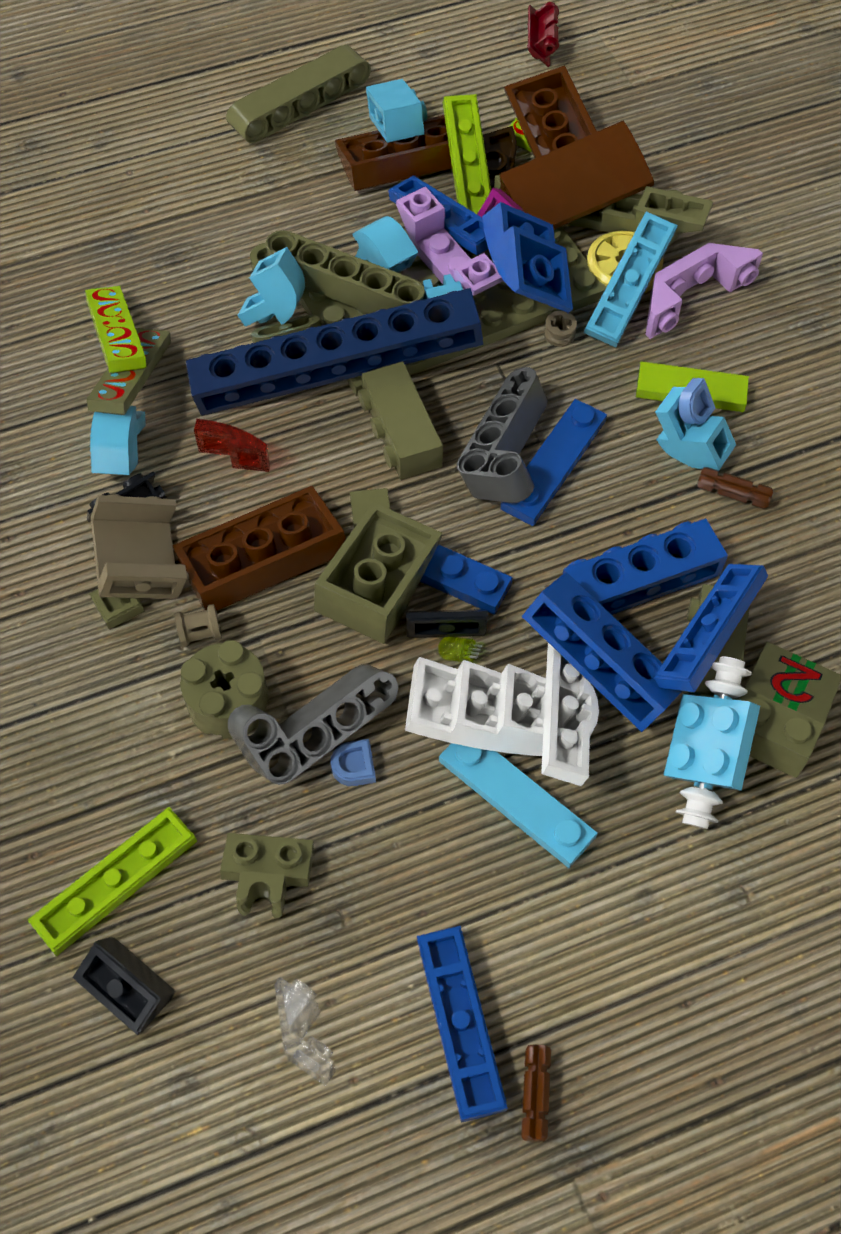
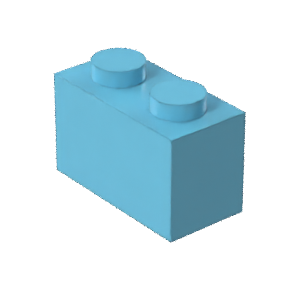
M403 79L366 87L369 117L387 143L424 135L423 122L427 121L425 103L417 98L415 90L410 89Z

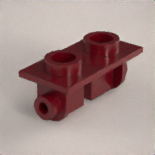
M553 2L545 3L538 10L534 9L531 5L528 6L527 48L532 57L540 59L547 67L550 66V55L559 47L558 26L556 25L558 23L559 8Z

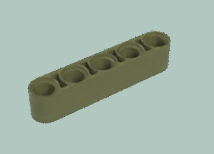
M341 45L237 100L229 107L226 120L247 142H259L363 85L370 76L371 66L349 45Z
M276 231L267 237V255L270 256L288 247L303 271L305 289L369 314L380 309H389L409 304L416 300H425L424 286L421 282L290 231Z

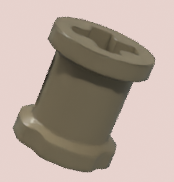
M214 604L208 605L207 610L186 615H183L181 612L174 613L182 648L188 647L189 642L210 637H214L215 640L222 639Z

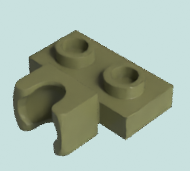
M227 833L220 874L222 880L239 881L236 895L239 913L244 916L248 915L256 899L267 898L272 904V916L280 918L284 911L287 893L286 885L309 886L314 841Z

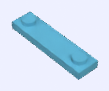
M647 211L645 212L585 328V334L615 348L617 347L678 225Z
M451 743L439 756V762L566 867L570 868L596 838L597 832L498 752Z

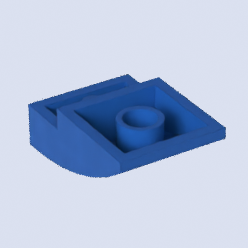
M502 202L484 214L482 219L487 246L492 261L504 282L515 293L567 313L572 311L567 251L565 247L555 243L553 224Z

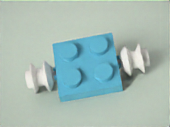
M720 657L719 663L714 662L711 668L716 671V676L714 680L705 681V685L712 693L717 694L714 697L682 694L664 776L694 782V786H696L680 791V794L687 799L685 808L676 810V813L684 815L682 821L684 824L708 829L709 822H719L718 819L711 815L713 806L723 804V801L715 792L709 791L712 790L713 786L742 791L760 706L755 703L732 700V698H738L748 693L740 684L742 677L751 676L752 672L744 668L745 662L742 660Z

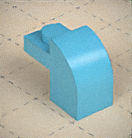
M384 216L352 234L359 247L355 257L397 273L409 268L418 254V250L402 226L389 216Z
M288 247L258 261L249 277L258 293L246 298L237 315L245 327L256 321L260 324L265 323L274 315L282 325L292 317L304 293L305 278L300 265Z
M673 387L655 411L663 428V431L656 440L668 455L692 468L703 469L704 467L720 470L736 446L725 418L709 416L702 424L685 423L679 414V399L685 387Z
M130 406L125 415L94 412L90 435L92 473L130 475L138 465L137 435L146 426L145 411H136V406Z

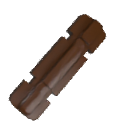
M709 467L702 469L697 485L699 488L712 492V489H716L719 495L744 503L750 500L753 501V506L763 509L768 507L773 495L771 487L762 484L756 487L753 486V481L725 472L721 476L718 475V470Z
M538 1044L528 1045L525 1051V1067H528V1071L524 1073L522 1112L526 1113V1117L522 1120L521 1132L523 1140L535 1143L545 1142L548 1137V1120L545 1119V1115L549 1113L550 1073L547 1072V1069H550L551 1066L550 1047Z

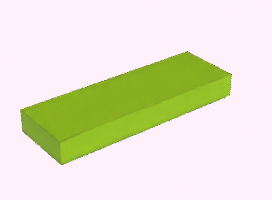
M640 362L636 398L663 401L673 387H686L692 378H704L716 409L737 412L745 411L749 376Z

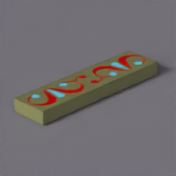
M136 328L145 353L147 367L109 373L107 369L87 397L88 411L125 415L171 344L170 331Z

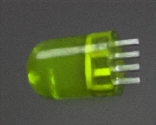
M444 637L439 642L438 653L444 660L456 662L466 660L473 663L478 658L476 655H479V652L477 651H481L479 648H482V645L476 644L474 639Z

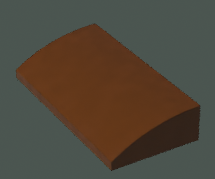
M565 65L504 86L505 94L535 159L597 132Z
M444 115L424 121V135L387 143L377 130L335 140L339 158L354 191L408 179L413 175L417 177L451 169L452 164Z
M624 120L499 174L501 190L523 209V212L553 224L554 229L645 190L646 186H654V179L646 160Z
M309 486L172 546L180 564L186 566L187 578L203 609L207 610L208 605L214 604L216 611L332 560L346 538L344 530L313 486Z

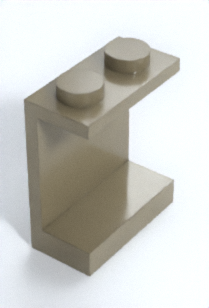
M117 494L98 495L90 518L99 597L178 599L187 580L185 565L175 564L169 523L177 506L176 499H161L155 496L146 498L123 497Z

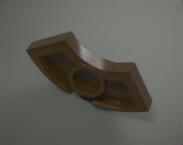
M513 126L483 134L491 190L495 185V176L514 168L517 141Z

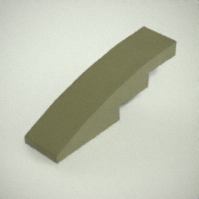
M646 186L643 195L634 194L574 220L569 225L607 232H635L647 211L678 225L675 234L703 231L712 209L713 201Z

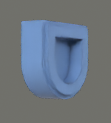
M692 378L680 395L679 414L685 423L702 424L715 410V405L705 379Z
M369 739L346 742L334 750L330 761L331 770L334 778L339 783L346 786L376 783Z

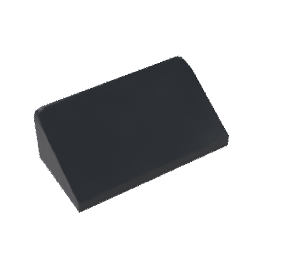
M485 609L406 611L407 637L484 636L487 631L488 611Z
M113 937L95 941L73 976L74 980L136 1035L141 1034L176 992Z

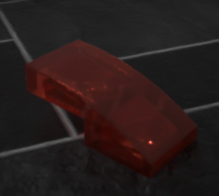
M196 419L194 434L200 453L230 455L232 468L269 472L270 460L265 442L237 427L212 420Z

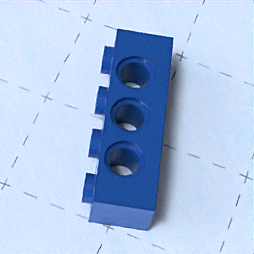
M705 518L694 523L690 521L683 522L673 530L660 535L649 534L637 543L623 548L621 546L612 547L605 551L603 555L589 560L578 559L564 568L563 574L567 572L613 615L721 576L728 555ZM671 554L679 555L682 558L673 557ZM635 567H643L648 571H641ZM600 579L609 580L612 584H605Z
M567 572L543 590L521 616L641 732L663 713L682 692L680 690L658 687L654 676L663 663Z

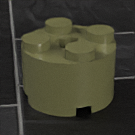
M227 640L223 643L207 646L195 653L181 667V692L189 716L200 731L208 735L211 733L221 735L222 738L232 739L228 730V719L235 708L250 704L265 712L269 701V694L263 667L259 659L239 642ZM258 719L249 725L247 733L259 725Z

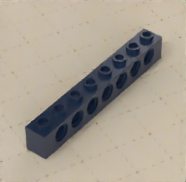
M471 288L460 291H451L447 294L425 300H416L409 304L389 309H380L376 312L354 318H345L341 321L318 327H310L303 331L283 336H274L270 339L248 345H239L235 348L212 354H203L186 360L192 398L201 416L362 376V373L399 362L409 364L484 344L480 319Z

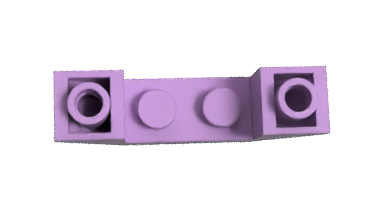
M426 186L396 200V206L408 236L418 250L417 255L442 284L443 276L451 274L455 282L460 281L463 290L471 288L472 295L475 296L504 281L494 263L485 253L471 259L444 229L445 208Z
M708 243L656 272L650 295L645 335L651 339L661 332L666 333L673 329L679 321V313L683 301L680 296L694 285L706 282L711 276L728 292H732L742 285L747 286L751 284L759 274L758 268L763 253L759 249Z

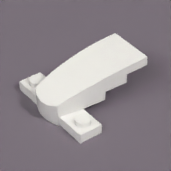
M549 643L546 678L511 664H507L503 672L500 673L463 660L459 668L456 669L419 657L413 667L405 731L472 748L511 754L542 756L541 774L582 786L589 778L590 736L598 721V699L591 683Z

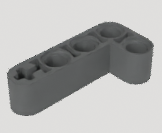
M521 367L508 375L458 459L457 469L474 498L517 503L528 498L533 492V480L519 454L548 403L545 391L533 368Z
M361 664L280 724L268 713L249 704L235 708L230 714L228 730L250 766L257 773L272 783L278 785L286 784L391 705L398 694V683L392 674L368 664ZM344 703L343 713L336 718L338 707ZM258 719L259 726L254 734L248 736L249 725ZM312 728L310 739L303 743L305 732ZM279 753L278 763L269 769L271 758Z

